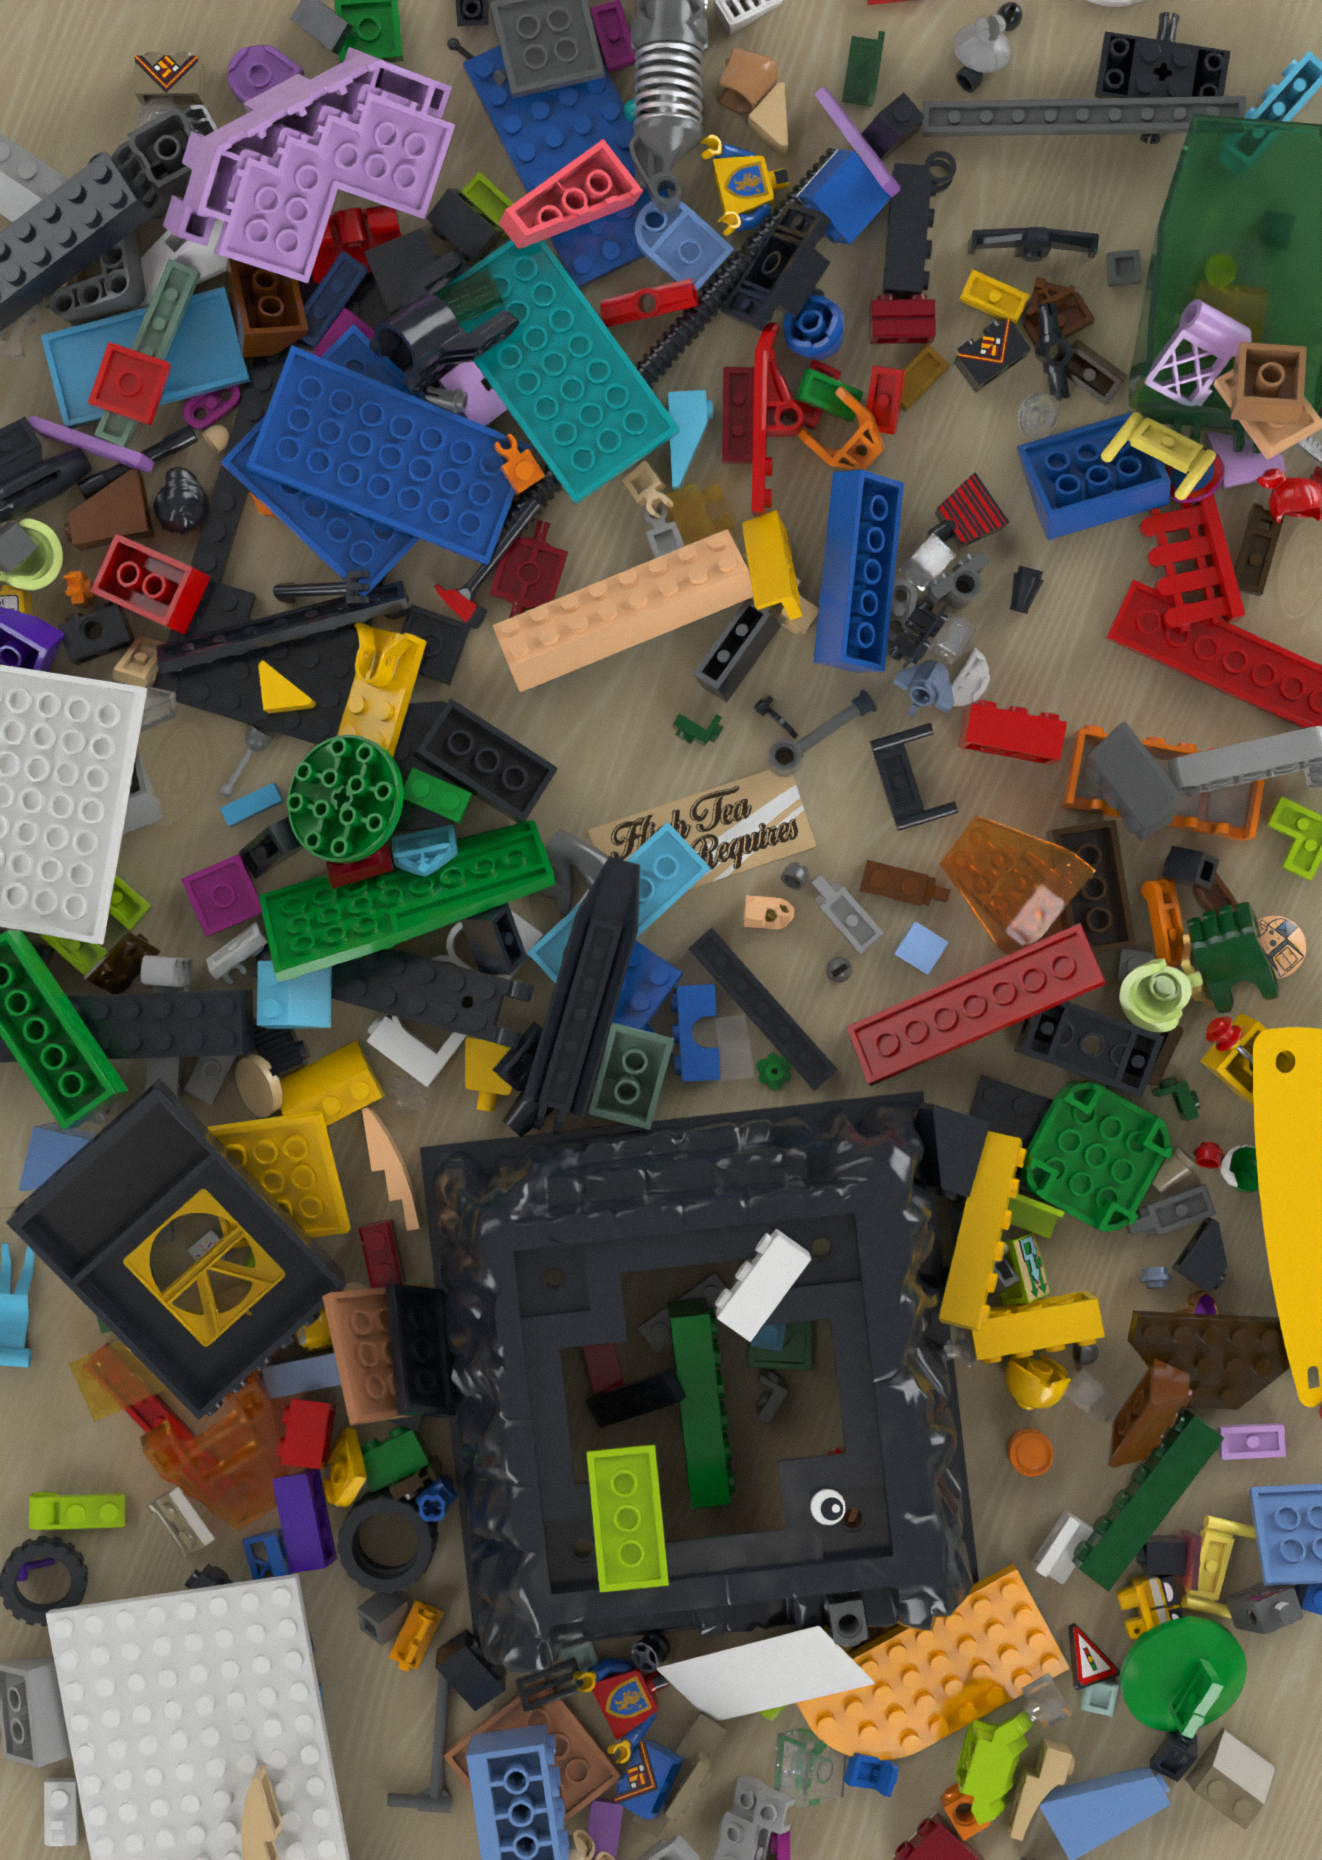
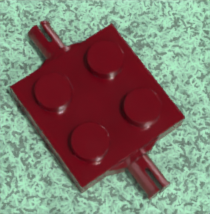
M538 520L533 538L518 537L498 563L489 594L490 596L506 600L513 605L509 618L516 616V614L524 613L525 609H533L555 600L568 557V551L552 547L545 541L551 525L549 522L545 521L543 526V520Z

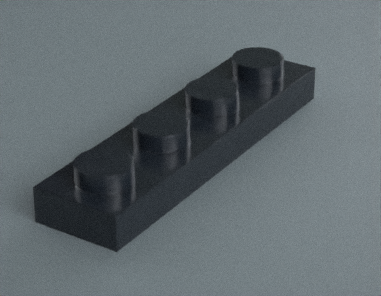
M669 1368L593 1394L585 1401L600 1428L677 1404L686 1398V1395L680 1386L679 1380L674 1375L672 1369Z

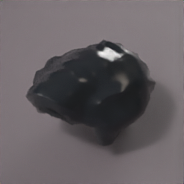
M173 467L166 472L165 485L157 493L153 508L164 530L183 535L197 530L202 524L205 513L208 511V497L194 473L182 467Z

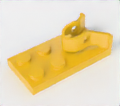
M356 622L354 627L357 628L360 646L355 662L356 673L337 736L356 735L370 739L384 747L394 757L427 641L409 633H394Z

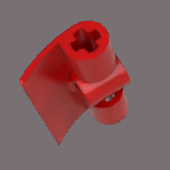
M385 205L364 209L356 207L336 211L333 215H330L312 270L314 283L321 282L342 250L368 268V273H371L372 270L364 251L402 236L396 209Z

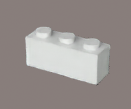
M775 1229L772 1235L766 1233L761 1238L755 1248L758 1254L751 1263L745 1261L735 1275L738 1281L731 1290L724 1289L715 1302V1305L718 1307L716 1309L717 1319L749 1342H751L811 1260L810 1253L778 1229Z

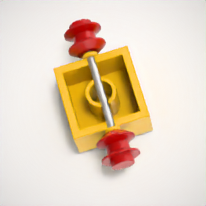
M1242 1013L1233 1022L1229 1016L1217 1017L1209 1023L1206 1029V1040L1210 1043L1215 1042V1044L1203 1056L1200 1062L1238 1097L1253 1105V1044L1259 1033L1267 1029L1259 1021ZM1290 1051L1280 1052L1276 1057L1277 1069L1282 1073L1290 1072L1295 1065L1294 1055Z

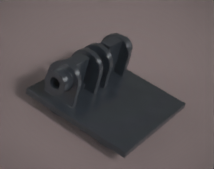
M922 601L920 605H916L908 618L910 621H906L904 625L919 635V637L905 629H901L899 631L901 635L898 634L892 645H890L889 649L891 651L888 655L896 661H900L901 658L906 660L903 665L904 669L911 662L916 665L931 645L927 638L929 636L933 638L946 622L948 616L944 612L948 604H945L936 615L931 612L933 607L930 604Z

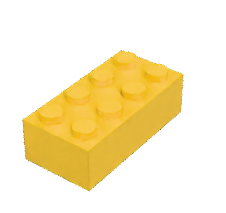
M1087 1290L1041 1298L1026 1304L990 1308L987 1325L981 1324L979 1332L965 1328L969 1351L977 1360H982L984 1364L999 1362L1002 1360L1001 1356L1014 1354L1015 1358L1028 1357L1033 1355V1350L1045 1348L1046 1352L1061 1351L1065 1349V1344L1077 1342L1078 1346H1089L1096 1344L1097 1338L1105 1337L1098 1299Z

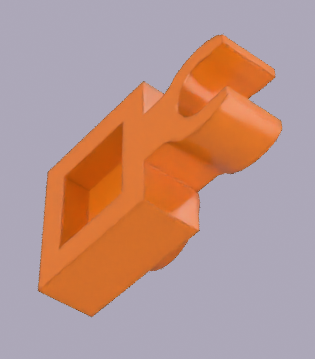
M508 434L506 438L510 442V449L504 450L498 441L494 444V449L500 456L506 459L507 463L502 465L500 469L518 495L544 478L545 475L529 449L520 454L515 437L512 434Z
M81 571L68 572L67 575H63V579L67 583L65 593L67 596H71L72 604L79 609L92 607L91 598L95 597V594L90 592L93 585L92 579H88V576Z

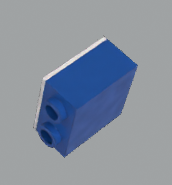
M837 149L796 195L805 207L824 213L832 220L824 235L829 241L834 244L843 243L848 245L855 240L892 198L881 187L859 156L852 150Z

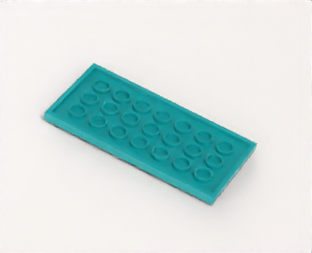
M510 240L433 294L442 298L489 278L498 301L457 318L460 327L469 334L501 311H511L520 321L518 327L509 337L473 362L482 372L489 385L494 389L504 406L575 505L582 502L680 432L677 424L544 240L518 249Z

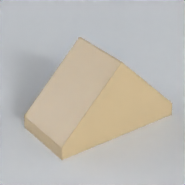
M785 82L777 83L750 113L747 127L779 156H786L788 149Z

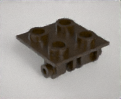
M128 931L88 972L84 979L111 994H120L131 986L132 981L141 973L143 957L145 955L157 956L161 951L149 944V940L142 933L136 936Z

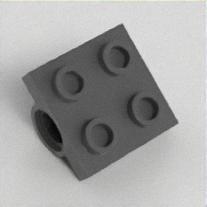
M980 552L975 557L972 553H969L956 563V566L952 569V574L948 576L946 572H943L930 582V585L926 588L929 592L923 600L932 607L944 601L951 608H965L980 592L982 580L979 573L983 571L990 561L983 552ZM956 584L964 585L968 593L958 591Z

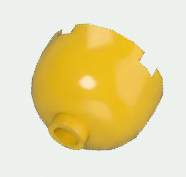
M1011 1354L1004 1376L1005 1387L1016 1400L1017 1405L1026 1410L1052 1407L1062 1399L1071 1378L1066 1379L1068 1371L1058 1362L1047 1356L1041 1355V1361L1030 1357L1015 1358L1014 1354Z

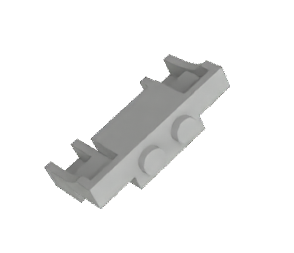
M748 1774L738 1777L732 1809L725 1811L720 1822L721 1836L719 1846L714 1853V1860H766L771 1831L782 1834L790 1830L791 1824L785 1822L787 1808L795 1805L796 1798L774 1790L762 1780Z

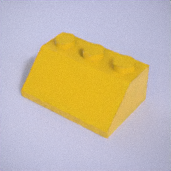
M358 1040L279 1080L283 1092L281 1105L283 1116L322 1110L326 1127L387 1096Z

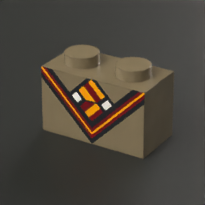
M146 52L144 55H135L134 93L141 105L204 104V66L199 56H195L190 52H178L176 56L163 55L159 52Z

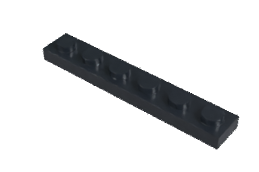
M713 928L708 930L688 948L814 1091L838 1071L834 1064Z

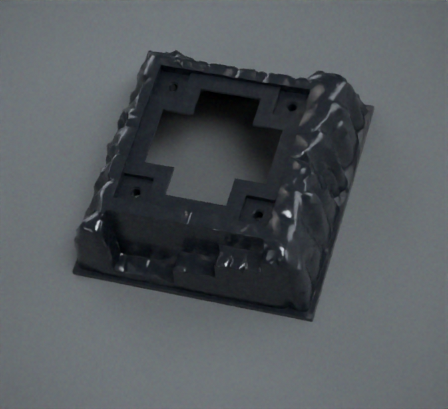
M922 1090L654 1120L650 1130L629 1124L565 1130L561 1131L560 1136L553 1134V1132L524 1135L522 1138L520 1136L420 1147L435 1289L444 1290L447 1320L446 1332L452 1370L451 1379L453 1381L456 1402V1416L449 1419L473 1636L479 1637L481 1650L487 1660L493 1664H499L505 1670L511 1672L542 1673L557 1661L563 1644L640 1636L650 1631L667 1633L697 1629L700 1637L722 1635L726 1632H751L756 1627L767 1630L792 1625L795 1631L820 1626L823 1630H831L825 1594L859 1591L861 1594L866 1627H889L899 1623L903 1627L932 1630L937 1617L951 1616L955 1609L967 1598L973 1585L979 1582L951 1330L950 1324L942 1323L939 1320L946 1288L941 1283L944 1268L935 1189L927 1186L924 1146L919 1116L920 1102L925 1103ZM778 1229L810 1253L811 1260L763 1326L830 1318L845 1453L778 1460L785 1528L665 1542L669 1586L600 1592L589 1482L575 1483L560 1349L628 1341L620 1273L755 1258L758 1254L755 1248L761 1238L766 1233L772 1235L774 1230ZM819 1238L827 1239L830 1242L829 1251L824 1255H816L812 1252V1244ZM552 1268L558 1269L563 1275V1281L558 1285L547 1283L544 1278V1273ZM822 1489L835 1490L842 1496L845 1502V1511L849 1508H855L860 1511V1516L854 1522H847L841 1519L833 1525L821 1524L812 1515L810 1509L811 1499L815 1493ZM585 1538L592 1543L593 1547L588 1552H580L575 1548L574 1543L578 1539ZM851 1614L844 1615L839 1620V1623L849 1625L855 1620V1616Z

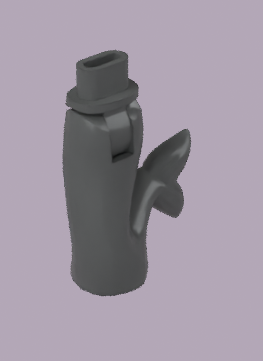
M559 829L545 848L551 867L556 875V882L553 886L537 891V893L546 898H554L558 910L566 917L570 913L572 902V888L574 884L572 865L576 866L585 884L590 889L609 856L586 841Z

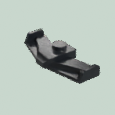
M1046 227L973 230L968 241V255L974 254L976 249L1015 247V257H1023V260L1027 262L1041 261L1042 258L1047 257L1051 249L1088 253V258H1094L1098 251L1099 235L1096 233Z

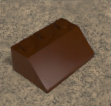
M231 258L227 259L226 282L242 358L275 355L308 334L309 330L298 280Z
M1157 1359L1153 1360L1113 1420L1109 1466L1115 1468L1146 1459L1153 1448L1157 1449L1160 1446L1164 1431L1167 1427H1173L1181 1406L1186 1407L1191 1399L1192 1389L1189 1388V1373Z

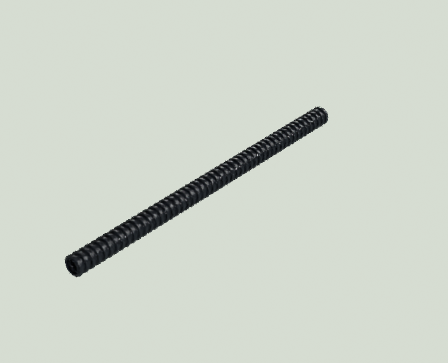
M828 148L825 151L826 156H820L819 163L813 164V170H808L806 178L802 177L799 180L800 185L797 184L793 187L794 192H788L786 195L787 199L780 201V207L777 206L773 209L774 214H769L767 222L763 221L760 224L761 229H755L754 236L747 238L748 243H743L741 251L734 253L735 258L728 260V266L723 265L721 268L722 272L715 274V280L708 282L709 287H704L701 291L702 295H698L699 306L689 308L688 310L684 309L682 311L683 316L675 319L676 324L669 326L670 331H665L662 334L663 339H657V345L655 347L651 346L649 348L650 353L643 355L644 360L636 363V369L651 389L653 388L652 383H658L659 376L666 374L665 369L672 367L671 362L679 359L678 354L685 352L684 347L691 346V340L697 339L699 336L698 332L705 330L704 325H709L712 322L711 317L718 315L717 310L722 309L788 202L791 201L804 206L796 195L837 151L836 149ZM547 464L544 466L546 470L543 472L545 477L525 489L526 492L524 494L520 493L518 501L512 502L513 507L509 508L503 524L506 530L510 528L532 498L538 500L543 505L542 507L546 508L548 506L547 501L555 498L554 493H560L562 485ZM539 509V511L536 514L540 515L542 513L541 510Z

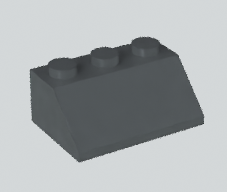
M1124 721L1089 753L1085 772L1088 779L1093 784H1098L1104 792V799L1109 807L1112 809L1116 808L1122 816V822L1127 831L1131 834L1134 833L1142 841L1172 823L1182 795Z

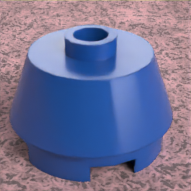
M812 295L808 297L809 300L805 302L796 317L789 314L785 315L783 321L784 338L787 346L793 352L811 360L819 361L833 356L841 347L845 321L843 312L837 304L824 296Z

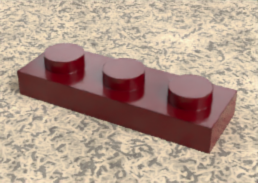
M723 367L722 464H752L754 367Z

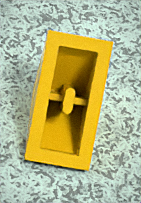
M262 660L259 663L264 711L276 713L312 709L317 704L266 662Z

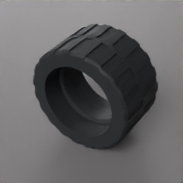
M383 1487L373 1493L369 1491L359 1501L357 1500L339 1530V1543L337 1545L340 1563L351 1580L356 1581L362 1588L372 1590L371 1592H386V1594L399 1590L403 1591L421 1579L422 1574L426 1573L431 1563L439 1532H437L438 1523L436 1521L425 1522L418 1514L420 1507L415 1501L417 1496L409 1500H405L404 1496L395 1500L389 1489L390 1487ZM383 1511L394 1512L405 1517L414 1526L418 1534V1547L416 1553L408 1562L398 1566H386L373 1561L366 1555L360 1545L359 1531L363 1522L370 1515Z

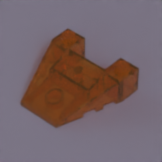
M254 1371L246 1377L248 1381L236 1394L230 1392L226 1395L235 1411L188 1442L184 1443L168 1419L140 1437L144 1455L162 1479L179 1487L185 1495L205 1505L207 1510L238 1531L277 1507L272 1480L279 1476L288 1475L286 1465L281 1464L282 1457H277L280 1438L272 1405L267 1391H264Z

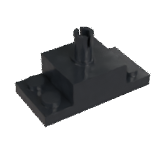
M789 201L720 311L729 318L762 332L764 327L771 321L776 309L796 317L805 302L809 300V296H824V292L818 289L816 285L829 266L830 261L814 248L824 237L826 229L832 220L824 213Z

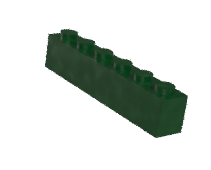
M1187 1409L1183 1413H1179L1173 1427L1170 1428L1169 1432L1162 1439L1160 1446L1157 1449L1153 1448L1147 1461L1136 1467L1131 1475L1132 1481L1125 1490L1121 1489L1112 1500L1113 1506L1107 1514L1101 1515L1095 1521L1093 1532L1089 1538L1077 1545L1071 1561L1079 1570L1109 1592L1225 1438Z

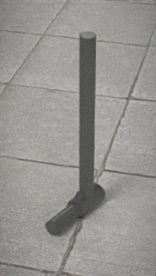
M440 1673L438 1674L430 1788H426L420 1795L388 1793L387 1806L417 1808L418 1811L451 1812L452 1795L446 1789H443L445 1764L443 1754L446 1751L450 1684Z

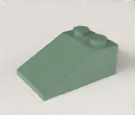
M612 1022L588 1114L650 1130L674 1038Z

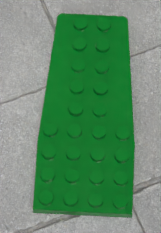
M529 820L520 825L513 824L457 839L458 854L426 877L400 869L393 863L394 870L333 889L328 879V874L259 895L274 973L278 983L295 979L320 969H327L342 962L358 959L382 949H390L403 941L553 886L556 880L535 822Z

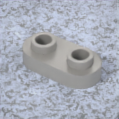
M906 579L894 581L890 624L896 622L900 625L901 629L911 632L904 623L910 621L908 618L916 606L917 590L914 584ZM896 592H903L906 595V600L903 602L897 601L895 599ZM889 628L888 642L893 643L898 634H901L899 632L893 633Z

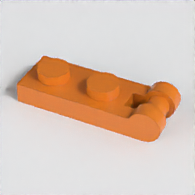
M1167 877L1160 878L1157 881L1145 882L1141 886V894L1148 902L1157 959H1165L1167 966L1182 965V935L1184 932L1175 882Z

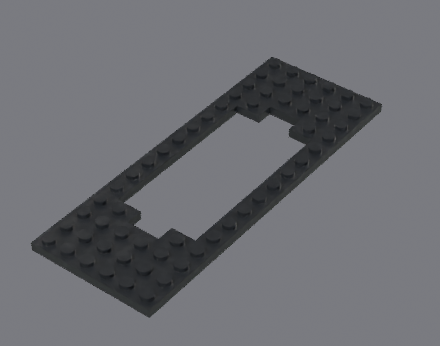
M434 254L436 260L442 257L440 255ZM463 263L461 269L454 275L453 280L469 270L473 265ZM372 272L367 273L344 307L374 330L381 321L396 312L389 313ZM312 273L308 283L298 280L303 307L319 285V283H314ZM299 339L272 356L254 357L249 373L251 382L246 383L224 458L266 415L291 346L295 345L314 351V348L305 341ZM407 344L394 352L390 357V360L402 372L413 366L412 355ZM436 380L429 386L438 388L440 384ZM429 386L422 390L425 395L431 396V393L426 392ZM222 464L190 565L211 578L185 635L171 629L167 643L253 620L250 619L256 595L221 584L249 490ZM387 574L374 588L385 584ZM374 618L361 623L372 627ZM355 623L340 626L332 631L325 630L313 633L302 639L283 641L272 647H261L241 655L219 658L211 663L189 666L178 672L171 671L161 674L160 669H158L151 694L318 745L325 740L337 736L356 673L355 662L360 647L357 628L354 627ZM262 660L315 701L317 703L312 709L276 713L264 711L259 663Z

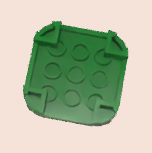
M1071 1080L1055 1096L1030 1142L1024 1166L1019 1172L1020 1179L1034 1195L1084 1223L1108 1233L1109 1231L1119 1230L1128 1224L1132 1225L1139 1217L1135 1212L1164 1158L1170 1159L1173 1147H1170V1136L1166 1128L1167 1124L1158 1116L1145 1111L1106 1089L1104 1086L1086 1080Z

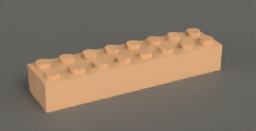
M728 529L492 626L519 692H523L752 598L750 573Z

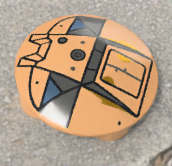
M1267 916L1259 919L1261 933L1259 941L1265 956L1271 961L1277 979L1291 975L1300 967L1306 954V941L1301 929L1293 921L1281 916Z

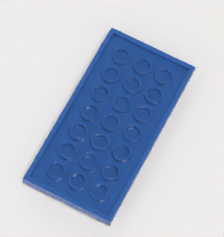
M496 46L463 62V67L527 194L602 139L605 140L635 179V168L632 165L629 151V142L633 137L634 125L624 115L625 105L604 64V78L512 99L508 79L499 86L493 78L494 71L498 69L505 71L500 46ZM642 189L643 192L633 206L549 237L565 270L579 289L645 257L638 248L635 239V223L642 208L652 201L646 189ZM667 189L659 192L661 197H670ZM652 212L646 216L645 221L648 226L658 228L663 224L664 219L659 213Z
M293 345L288 353L246 466L248 470L484 565H489L515 494L513 487L500 469L507 461L494 449V444L497 441L504 450L510 449V442L506 438L507 435ZM516 439L517 449L520 454L527 449L531 451V445Z

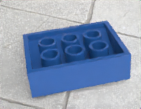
M1133 412L1017 446L1037 517L1048 540L1169 505L1171 480L1162 461L1131 446V441L1127 440L1111 462H1105L1101 458V453Z

